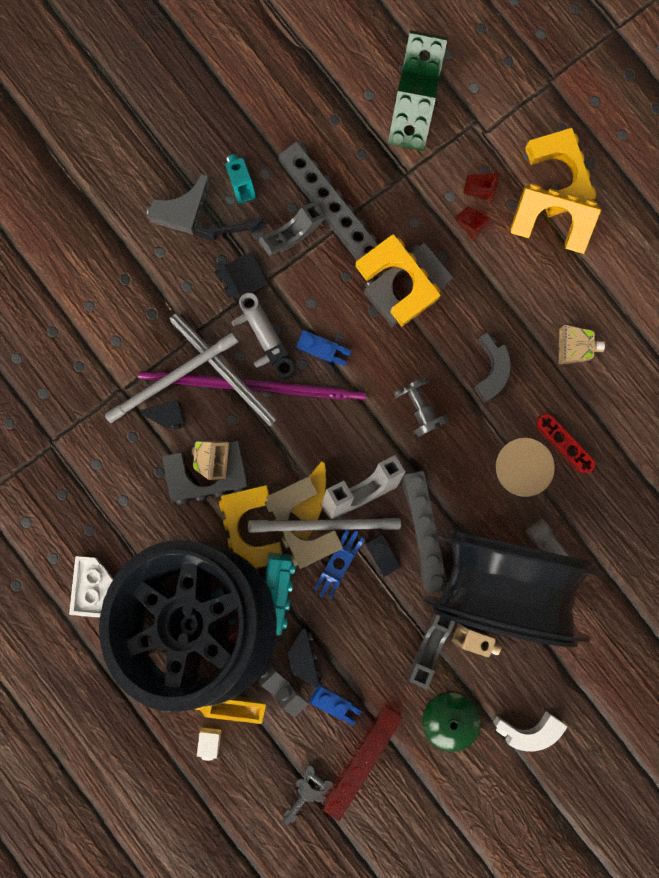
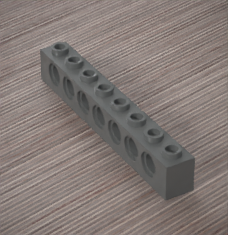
M295 142L278 155L279 162L310 202L316 201L326 216L325 221L358 261L366 255V250H372L378 246V240L372 233L369 234L365 229L366 225L362 219L356 218L351 205L345 204L338 189L334 190L329 177L326 174L322 175L319 171L318 163L315 160L311 161L306 148L303 145L300 147ZM300 162L305 164L303 168H298L296 165ZM315 177L317 181L311 183L308 181V178ZM325 191L329 195L327 197H321L319 196V193ZM332 206H338L340 210L338 212H333L330 210V208ZM348 220L352 224L349 227H345L342 225V222ZM355 235H361L363 237V240L357 242L353 239V237Z

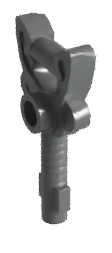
M309 763L304 778H298L296 781L300 797L292 808H288L283 814L285 817L282 822L287 826L290 822L293 823L296 820L298 811L306 801L313 802L315 800L321 802L323 800V793L327 792L334 785V780H324L315 773L312 763ZM309 779H311L312 781H314V782H315L317 785H319L320 787H319V788L313 787V786L309 783Z

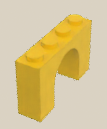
M572 128L536 138L527 143L525 149L531 165L550 159H558L570 167L573 175L572 184L567 188L558 190L561 195L567 196L572 194L578 196V200L585 202L587 199L593 201L596 199V190L590 182V172L584 164V154L578 146V136L576 133L574 134ZM551 206L545 209L548 217L568 212V210L559 206Z
M533 183L530 186L525 185L510 227V232L529 238L535 220L542 210L551 206L563 207L572 215V224L564 243L565 248L584 254L601 211L599 205H597L598 203L587 199L586 202L578 200L579 197L572 194L564 196L555 189L546 191L541 189L540 185Z
M393 234L356 261L355 267L366 281L388 267H400L409 273L413 282L412 292L393 306L390 311L402 327L435 303L441 295L439 294L438 286L428 280L427 272L423 268L418 267L414 255L405 250L403 241L399 237L396 238Z
M267 485L221 496L222 500L219 501L221 512H225L226 519H223L226 531L229 530L230 538H228L229 549H233L235 553L248 560L255 568L267 566L268 554L270 552L283 554L281 542L263 546H252L247 544L239 533V521L243 514L250 509L266 506L265 502L268 501L266 497L270 495Z

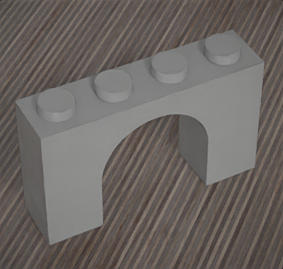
M396 455L378 463L375 472L360 484L348 488L345 481H342L326 489L321 506L328 518L335 520L396 489L405 474V470Z

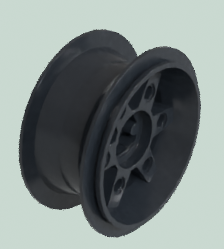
M452 530L448 531V534L452 535L451 538L437 536L436 539L451 542L454 563L450 582L441 597L426 596L423 598L425 603L433 606V613L478 629L548 645L574 648L578 647V641H591L589 635L575 630L572 611L576 591L586 575L589 573L604 576L602 572L589 569V566H594L595 562Z
M189 540L161 542L146 548L131 558L116 574L107 590L102 604L99 623L100 645L103 658L117 684L137 702L166 712L191 711L204 706L217 705L243 693L255 682L267 665L274 648L277 629L274 600L265 579L248 560L233 551ZM181 571L176 594L160 584L167 577ZM212 574L219 578L231 593L215 599L210 598ZM148 609L155 616L153 626L145 630V616ZM238 616L239 629L237 640L234 644L226 635L228 633L229 621ZM192 620H194L196 623L194 629L191 628ZM164 649L167 650L166 673L156 666L150 654ZM202 656L220 668L209 677L197 681Z

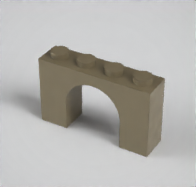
M307 477L267 496L268 501L265 502L269 513L273 511L276 517L273 521H289L292 509L300 502L317 495V492L310 477ZM335 530L312 540L301 539L293 531H282L284 537H282L283 543L286 548L290 547L293 553L290 555L291 560L300 569L343 549Z

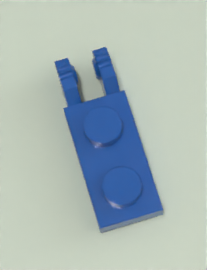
M304 330L296 346L298 350L342 366H346L347 362L341 358L334 357L335 352L338 351L344 355H351L349 349L338 346L334 342Z
M321 684L318 685L309 699L312 705L340 720L343 719L351 725H354L356 721L351 716L345 714L348 708L355 714L360 715L362 713V710L348 699Z

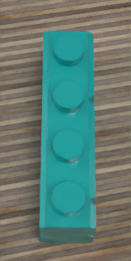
M270 552L268 554L265 581L271 591L277 617L276 635H282V629L287 627V617H284L285 610L289 611L290 599L287 598L288 592H292L293 580H290V574L295 573L296 565L293 564L289 554Z

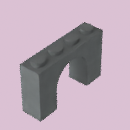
M425 243L420 246L417 244L409 251L416 258L418 267L423 268L427 272L428 280L431 283H435L439 290L452 281L453 277ZM400 267L384 269L380 273L381 277L376 281L374 279L370 280L365 285L366 288L364 290V294L391 328L397 325L398 321L390 311L393 306L399 303L393 293L392 283L396 277L407 272Z
M239 441L229 443L226 479H219L215 484L208 487H200L190 479L184 453L162 456L170 501L176 502L177 505L188 503V499L195 498L196 501L207 499V495L214 494V497L226 495V491L233 490V493L244 491V488L249 487Z

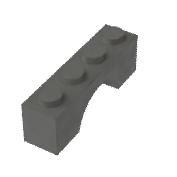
M433 613L407 676L409 682L428 689L435 672L440 650L446 638L450 635L455 621Z

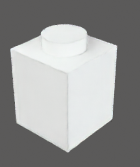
M201 729L197 751L198 757L208 761L213 760V758L217 759L221 739L220 729Z

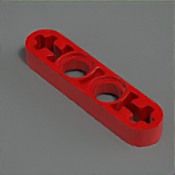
M549 414L538 417L536 426L539 431L578 472L585 474L594 470V460L554 417ZM542 419H543V420L548 419V420H549L548 425H549L551 428H553L554 426H556L557 429H554V430L551 431V433L549 434L548 431H550L551 429H550L549 427H547V426H545V427L542 426V424H543ZM556 432L563 434L562 442L555 441L554 434ZM571 445L577 449V453L573 457L567 453V448ZM580 457V459L583 462L588 461L589 463L587 466L589 468L582 469L583 463L580 460H577L576 462L574 460Z

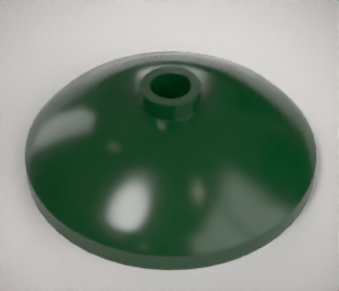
M445 692L435 696L427 704L423 713L422 724L425 735L435 747L443 751L457 752L466 749L476 740L481 728V717L478 708L470 698L458 692ZM452 722L457 723V726L455 728L450 727V724Z

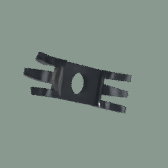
M260 216L253 222L244 220V224L220 228L215 225L210 229L197 227L200 233L195 234L207 240H216V237L219 235L241 231H251L253 234L264 228L268 221L264 222L263 216Z

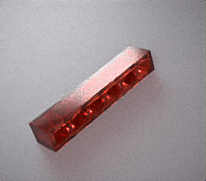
M386 703L383 704L323 802V811L338 821L341 820L402 721L403 717L399 711Z

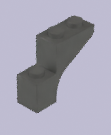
M269 658L267 665L257 680L262 687L275 696L282 709L295 718L309 703L301 691L284 676Z

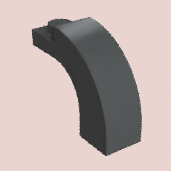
M316 201L301 207L295 217L287 224L261 236L259 242L269 256L277 252L282 253L311 234L326 216Z
M488 333L482 335L478 341L490 358L491 371L485 380L473 387L483 403L496 396L503 389L509 378L511 368L507 348L505 345L497 348L495 338L492 335L489 336Z

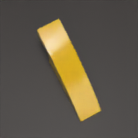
M323 462L309 476L317 495L300 502L291 511L301 520H318L320 516L321 504L326 489V469ZM300 530L293 533L299 538L307 540L313 530Z
M238 695L229 701L217 705L204 706L195 710H200L208 718L262 724L266 704Z

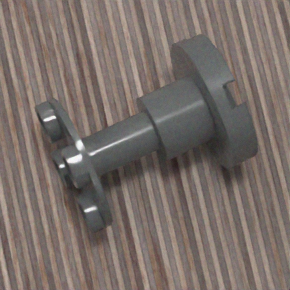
M427 377L410 383L409 387L402 388L393 393L395 399L408 394L417 410L414 415L421 427L413 431L415 438L450 421L447 414L438 418L432 405L427 406L420 393L419 388L430 382Z

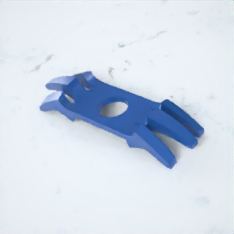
M346 530L340 540L343 549L334 552L313 589L317 590L323 579L327 578L319 595L321 598L331 583L334 582L329 595L330 599L333 598L342 577L364 541L361 538L354 549L351 550L358 531L355 530L346 546L343 543L349 531ZM337 558L343 559L345 563L344 567L339 570L333 566V562Z

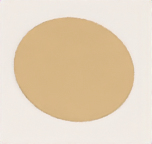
M531 438L515 439L506 444L498 454L496 460L497 477L502 486L514 495L522 497L537 495L549 486L554 476L555 465L552 454L545 445Z

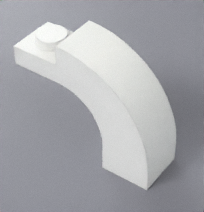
M547 711L535 727L527 730L517 729L498 716L493 721L497 727L496 731L506 737V742L510 746L522 751H539L553 745L567 728L562 721Z

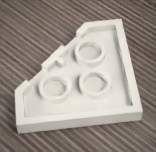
M75 557L69 615L100 617L103 600L114 578L97 557Z

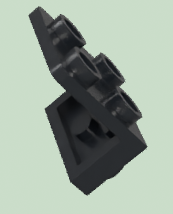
M247 253L224 265L223 261L216 263L218 270L215 273L220 281L224 280L226 284L224 290L228 298L233 297L235 302L239 301L242 295L246 293L253 294L268 284L252 253Z

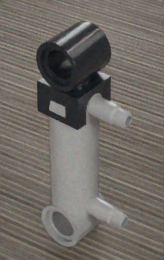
M252 293L242 295L239 304L244 314L235 318L231 323L233 326H236L248 320L266 353L264 357L254 362L255 367L258 368L270 362L272 366L275 365V371L280 378H291L295 370L293 362L288 359L289 355L257 297ZM249 300L255 302L252 308H246L245 303ZM284 364L290 366V370L287 373L280 372V367Z

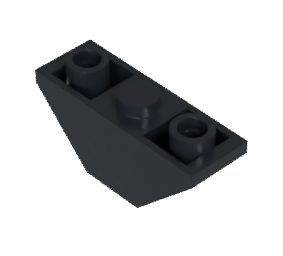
M305 626L300 630L287 654L292 673L317 688L320 684L319 681L322 680L320 669H316L315 662L318 661L316 650L311 649L310 643L313 642L311 630L307 631Z

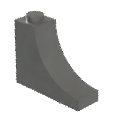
M200 174L194 187L179 198L172 200L153 199L152 204L148 205L146 212L150 222L194 235L210 185L208 176Z

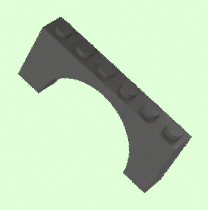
M424 471L405 474L401 480L415 528L423 589L428 593L443 591L447 587L439 542L436 539L437 532Z

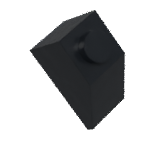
M178 400L140 410L142 415L164 428H170V431L179 430L182 428L181 425L186 424L181 403Z
M382 534L365 543L383 577L400 568Z

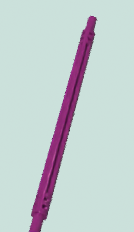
M139 371L138 379L158 381L171 372L158 371L153 373ZM186 374L172 383L235 390L223 377ZM240 379L251 391L341 400H346V398L366 399V392L347 391L345 388Z

